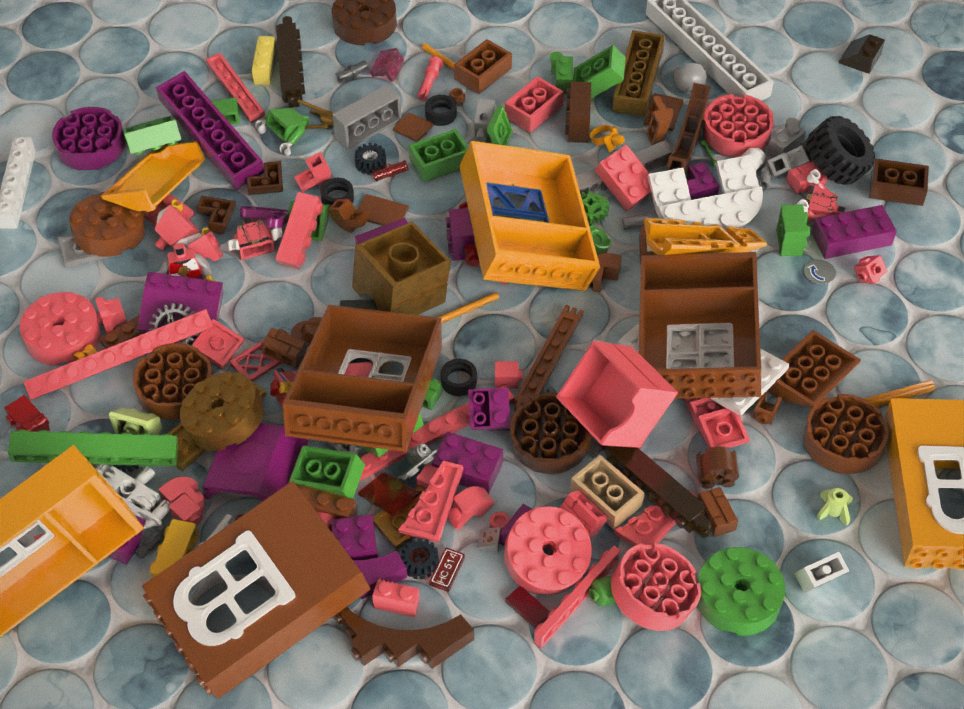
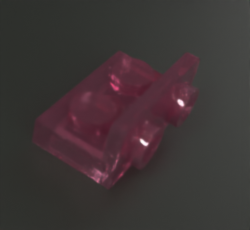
M397 48L380 51L370 70L371 76L386 75L390 82L394 81L404 62L403 56Z

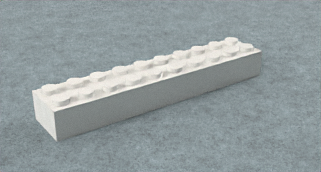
M647 0L646 15L696 63L703 65V68H706V73L728 94H734V96L739 97L749 95L759 100H764L771 96L773 80L688 1Z

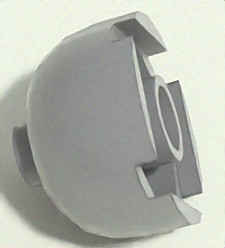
M698 63L684 64L685 67L681 69L677 67L673 71V81L679 91L691 95L694 82L705 85L707 78L706 68H703V65Z

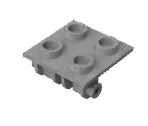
M423 443L409 449L406 455L412 465L397 476L394 481L412 477L419 471L418 468L434 459L432 455L437 452V449L431 452L428 446Z

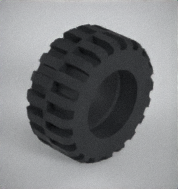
M830 116L817 126L807 139V150L810 152V158L814 161L815 167L819 168L820 172L827 176V179L842 185L855 183L872 169L875 162L873 145L870 144V139L866 137L865 132L856 123H852L850 119H844L842 116Z

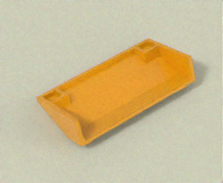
M198 141L171 146L164 145L160 149L152 150L101 195L102 199L135 211H153L190 173L199 168L200 164L205 160Z

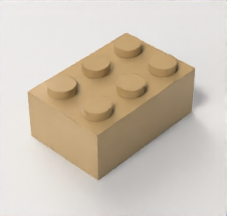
M601 455L571 478L570 491L580 490L608 517L605 523L613 530L643 506L644 492Z

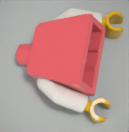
M176 199L172 200V206L169 205L158 213L155 231L161 237L155 245L162 251L168 245L173 247L177 243H183L187 247V245L209 232L208 228H204L201 234L198 233L200 230L181 213L183 204L178 205V200Z

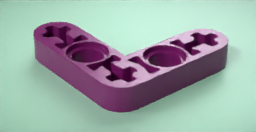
M254 206L240 207V217L266 220V227L281 228L288 223L289 210Z

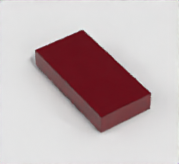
M522 586L516 588L505 598V602L535 629L540 623L547 620L550 613L545 606Z

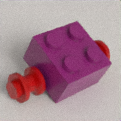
M466 201L459 205V209H450L449 217H446V227L450 228L446 229L448 242H451L448 243V252L452 254L453 261L465 260L468 266L477 267L480 265L476 243H474V233Z

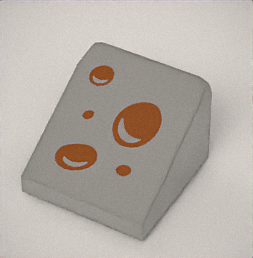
M501 527L480 530L477 549L498 552Z

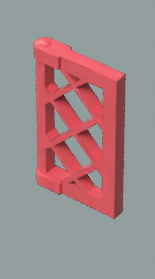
M262 341L229 360L230 365L237 372H240L251 381L258 379L283 363L263 353L261 355L252 354L261 348ZM244 358H247L246 365H240L238 363ZM250 358L260 359L259 366L248 365ZM263 360H273L267 365L262 366ZM247 369H249V370H257L256 372L252 373L251 375H249V374L247 373Z

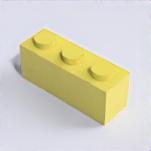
M258 36L252 66L254 85H271L277 52L275 37Z

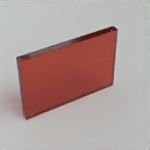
M384 471L358 492L360 497L393 517L420 495L417 490Z

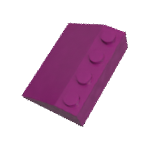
M148 272L144 286L138 331L149 332L150 328H155L154 325L149 324L150 321L156 322L157 320L152 315L155 314L159 317L160 313L157 309L160 308L165 312L164 305H168L169 309H171L172 303H175L176 309H178L179 304H183V311L187 306L190 307L188 314L193 311L198 313L206 309L211 321L212 319L218 321L223 299V282ZM179 313L172 314L176 321L185 318L184 315ZM167 317L163 319L160 327L168 324Z

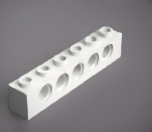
M14 137L0 189V228L18 227L36 154L31 137Z

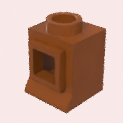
M765 392L754 409L753 418L760 424L767 423L771 425L780 409L782 398L778 397L776 404L773 405L765 401L767 392Z

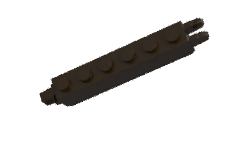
M285 16L282 19L283 24L276 26L282 101L288 103L290 108L300 107L298 100L303 101L302 95L305 94V86L301 84L304 83V75L300 73L303 72V63L299 62L302 61V52L298 51L301 50V40H298L301 38L300 29H296V23H292V17Z
M600 444L606 454V460L641 489L651 503H655L666 516H670L675 520L678 527L684 528L688 533L694 531L701 538L709 537L711 533L709 528L710 521L705 516V504L638 447Z

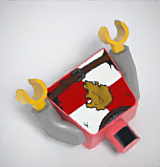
M177 243L173 246L174 252L167 254V260L163 261L159 270L160 274L202 280L206 278L209 281H216L211 277L213 274L209 262L200 254H196L194 249H185L183 243Z

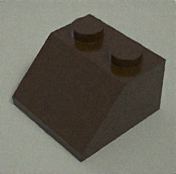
M869 34L851 41L840 58L839 64L870 74L882 54L885 39Z

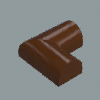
M281 161L265 162L264 176L247 177L248 195L283 192Z
M201 196L196 211L198 214L211 216L207 224L209 230L214 234L221 235L227 229L236 207V201Z

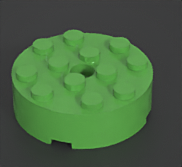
M744 547L720 550L706 560L698 578V583H701V597L698 602L699 610L711 625L723 632L726 630L737 633L739 636L757 634L770 627L780 613L785 596L784 578L777 565L761 552Z

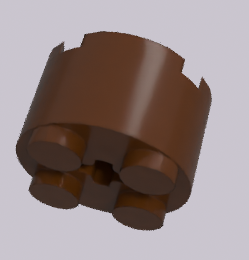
M711 447L706 449V453L701 455V452L696 455L698 480L703 488L710 489L715 485H723V487L735 485V481L739 478L735 450L731 452L728 447Z

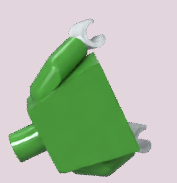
M293 108L269 109L267 116L264 117L265 120L256 121L255 127L260 134H263L267 130L265 126L267 125L284 142L288 141L280 145V152L284 151L287 157L291 154V145L294 146L304 134L305 126L309 124V118L307 115H300Z

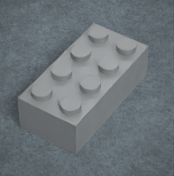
M387 84L333 113L335 139L348 150L399 122L402 119L400 94Z

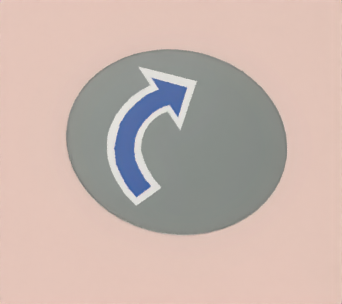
M812 260L804 266L806 278L817 284L829 283L836 276L834 266L825 260Z

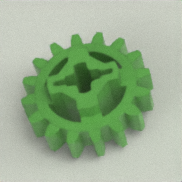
M588 191V194L581 192L589 224L592 225L593 221L599 224V219L604 221L605 216H608L610 204H608V199H604L603 194L598 196L597 191L594 194H591V191Z

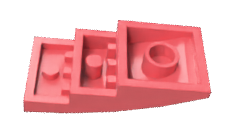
M683 398L709 448L719 446L731 448L750 442L738 414L710 398Z

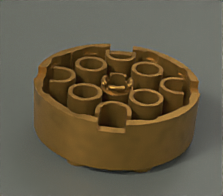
M233 372L220 373L202 382H198L185 397L180 409L181 423L191 439L200 448L210 451L225 450L226 446L242 443L255 432L264 415L262 398L253 383L246 376Z

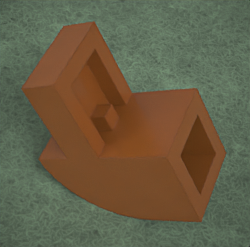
M337 199L327 209L334 222L340 228L350 233L356 228L363 227L371 217L370 213L366 210H356L350 199Z
M612 253L597 255L600 268L591 282L593 283V291L600 292L603 278L618 281L622 255Z

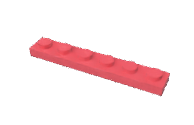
M218 53L206 58L207 65L232 98H237L238 107L249 122L264 117V110L223 55Z
M614 545L609 551L606 550L600 557L598 564H593L589 568L587 576L584 579L578 580L571 594L567 593L563 597L561 605L557 609L553 608L544 624L540 623L534 630V644L542 648L586 599L593 581L605 577L619 562L621 552L619 548Z

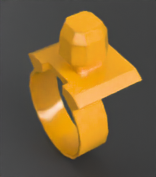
M601 125L594 128L589 134L594 145L606 144L609 153L617 145H622L625 142L624 136L618 134L616 126ZM602 132H611L609 135L601 138H594Z

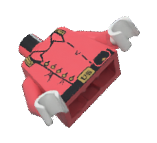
M816 169L807 176V181L814 183V185H811L806 200L802 199L797 203V205L803 204L804 212H807L808 215L807 221L811 224L814 223V218L844 213L846 209L836 205L838 196L829 191L821 180H818L820 172Z
M246 218L243 220V225L237 227V233L234 234L233 238L227 241L228 251L239 250L241 260L275 252L273 240L276 241L280 237L283 238L282 229H272L266 227L262 221L254 222L252 218Z

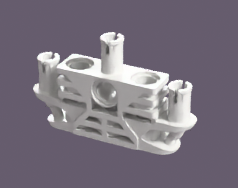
M102 464L97 466L96 470L123 498L134 515L145 519L144 529L162 525L161 520L169 513V505L171 503L166 502L165 499L161 501L158 493L145 486L155 475L151 468L145 466L133 479L114 466L111 468L108 465Z

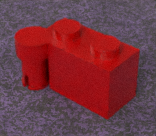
M25 395L4 407L7 413L5 418L11 426L15 425L17 427L16 431L38 432L40 430H50L49 421L46 416L40 413Z

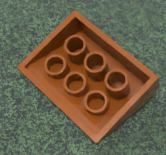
M812 330L782 359L789 364V368L775 381L767 392L776 398L781 397L783 401L810 408L815 407L861 362V359Z

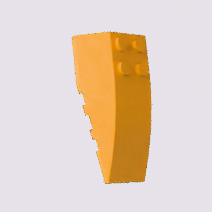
M644 219L647 245L656 255L749 252L766 246L767 243L755 231L749 228L728 226L727 229H723L718 224L704 226L701 225V222L695 221L691 225L685 224V220Z

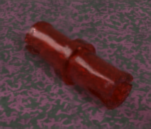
M403 160L402 162L393 165L388 164L384 168L372 171V174L377 182L387 177L393 178L394 175L409 170L407 162Z

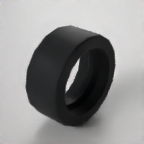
M439 94L430 97L425 102V117L433 125H449L456 119L457 104L452 97ZM437 107L450 109V111L442 114L435 113L432 110Z
M331 178L321 185L322 204H329L331 206L337 199H350L351 203H353V185L345 178ZM334 190H343L347 192V194L341 198H331L327 196L330 192Z
M460 358L452 359L442 367L440 373L442 388L450 395L465 396L468 394V390L476 388L477 370L472 362ZM462 371L468 373L470 379L464 383L457 384L449 381L448 376L453 372Z

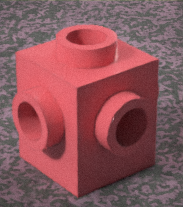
M881 255L863 257L853 267L860 283L874 284L880 280L882 275L888 272Z

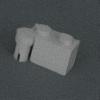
M796 118L787 119L785 129L770 139L767 153L769 156L774 158L797 148L800 143H804L806 131L799 127V120Z

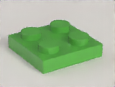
M497 106L487 126V134L490 136L492 144L507 146L513 130L504 106Z

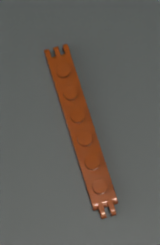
M565 305L514 399V404H516L514 411L520 405L528 402L531 397L542 393L583 316V310H579L576 315L577 308L573 307L569 312L570 306Z

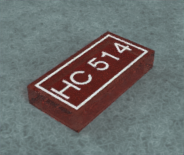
M445 548L429 581V585L449 592L465 559V554Z

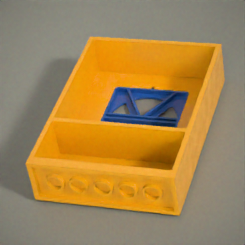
M471 141L459 167L483 280L586 291L598 272L600 264L570 155ZM504 193H514L525 197L521 207L518 209ZM498 197L506 207L492 206L493 200ZM530 203H534L540 212L527 210ZM494 214H496V215H503V216H511V217L534 219V220H542V221H544V222H537V221H530V220H522V219L499 217V216H495Z

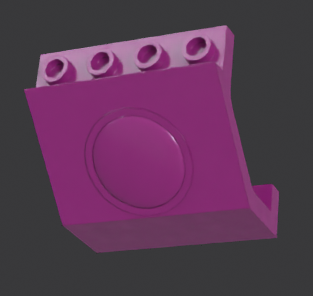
M260 423L255 432L238 445L234 443L226 446L225 450L216 451L214 460L202 485L204 489L202 495L205 499L209 500L218 492H228L255 496L263 501L289 484L302 446H307L309 440L285 436L284 426Z

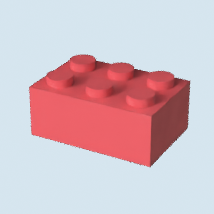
M537 76L505 102V112L508 120L531 133L563 106L564 91Z
M627 145L601 161L595 169L597 175L626 212L652 195L648 181L649 172Z

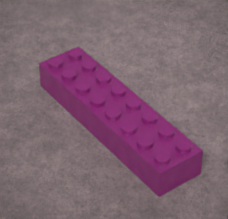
M185 71L156 87L161 103L194 141H198L201 150L235 190L247 184V177L260 176L264 173L261 158Z

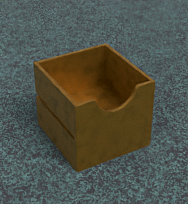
M412 221L355 245L352 288L360 297L368 294L374 300L378 311L419 315L445 303L451 260Z

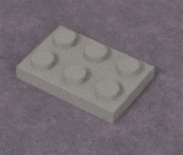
M72 235L58 237L66 268L110 258L83 252L74 243Z

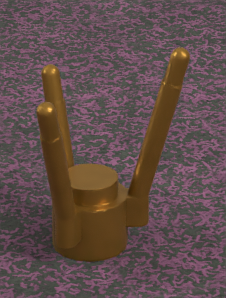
M298 100V103L314 109L310 110V113L321 116L320 122L323 123L320 125H306L305 129H329V126L334 127L333 113L331 111Z

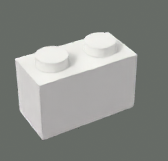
M837 552L804 567L794 574L803 592H807L849 572L840 552Z

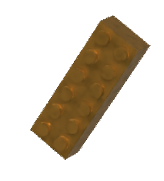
M632 30L625 54L624 80L616 86L612 112L646 117L663 53L665 35Z

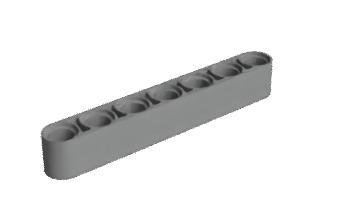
M665 141L634 152V154L646 170L650 172L667 165L669 155H671L673 150ZM595 169L576 176L580 194L581 192L588 194V191L594 194L596 191L601 192L608 189L595 172Z

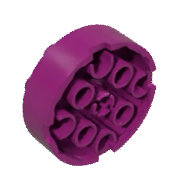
M83 107L70 112L71 115L66 118H60L53 128L52 138L59 159L65 165L76 170H99L119 158L126 145L119 117L113 115L110 110L101 107Z

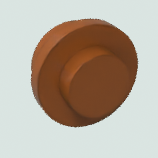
M454 88L450 91L449 96L455 100L456 104L462 103L465 100V93L462 89Z

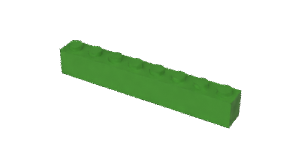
M27 430L11 431L8 455L11 462L49 463L72 445H75L91 464L177 466L179 444L177 436L172 434L153 435L143 433L142 435H133L127 432L122 434H112L109 432L95 434L87 431L70 433L68 431L49 432L40 430L38 432H29Z

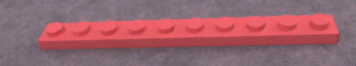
M205 309L26 380L24 385L30 400H33L149 354L159 346L179 342L214 328Z
M503 384L497 388H507V386ZM508 389L510 405L514 403L515 397ZM469 402L424 424V426L412 434L407 451L421 443L430 446L443 439L446 432L455 433L469 426ZM388 450L380 457L369 452L359 457L365 464L359 481L406 458L407 451Z

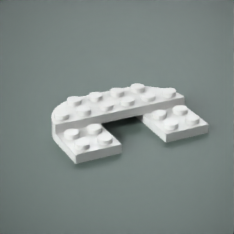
M748 155L717 161L716 167L723 194L691 200L683 168L649 174L648 181L658 218L685 220V224L693 225V221L701 222V225L704 226L718 224L723 229H727L728 226L744 227L757 215L763 199L762 187H759L752 156Z

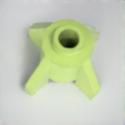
M841 488L821 491L820 497L825 501V505L819 511L817 519L821 520L828 514L832 517L840 516L839 519L845 526L848 525L850 516L847 505L852 502L853 497Z

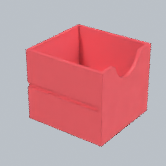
M593 341L556 398L601 445L640 448L678 392L632 346L612 345L611 343Z

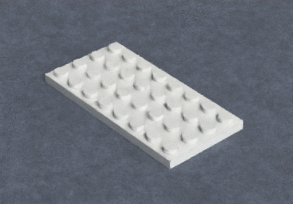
M639 323L618 341V344L632 346L638 352ZM674 331L672 333V352H696V332ZM705 331L704 344H728V331ZM760 349L762 396L786 372L789 364ZM715 352L704 354V368L729 367L728 353ZM673 361L672 369L696 368V361ZM760 397L710 399L741 416Z

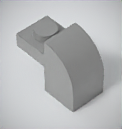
M803 145L768 160L774 177L788 173L789 170L810 162Z

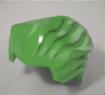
M595 225L590 226L597 255L607 253L612 240L608 239L605 231L597 229Z

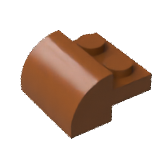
M660 96L653 97L646 118L649 125L646 135L651 145L665 140L673 117V109H666V105L662 102Z

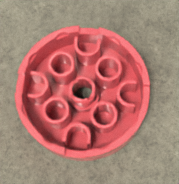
M734 94L721 96L713 100L706 108L703 123L704 139L711 148L721 155L740 157L751 147H757L763 151L771 139L774 124L773 113L764 102L749 95H744V97L734 96Z
M59 292L40 297L26 309L20 321V333L29 354L37 361L47 365L58 366V363L74 362L73 354L78 351L81 352L88 344L95 348L101 336L100 324L93 304L87 298L73 292Z
M557 507L535 508L523 514L508 533L504 547L505 565L513 580L525 590L534 594L557 595L573 587L586 572L591 560V540L581 521L568 511ZM542 548L550 549L551 555L545 554Z
M642 543L630 548L615 568L611 578L612 594L622 613L643 628L666 631L680 626L697 606L701 597V583L697 581L695 576L696 570L692 564L676 550L658 543H653V545H643Z

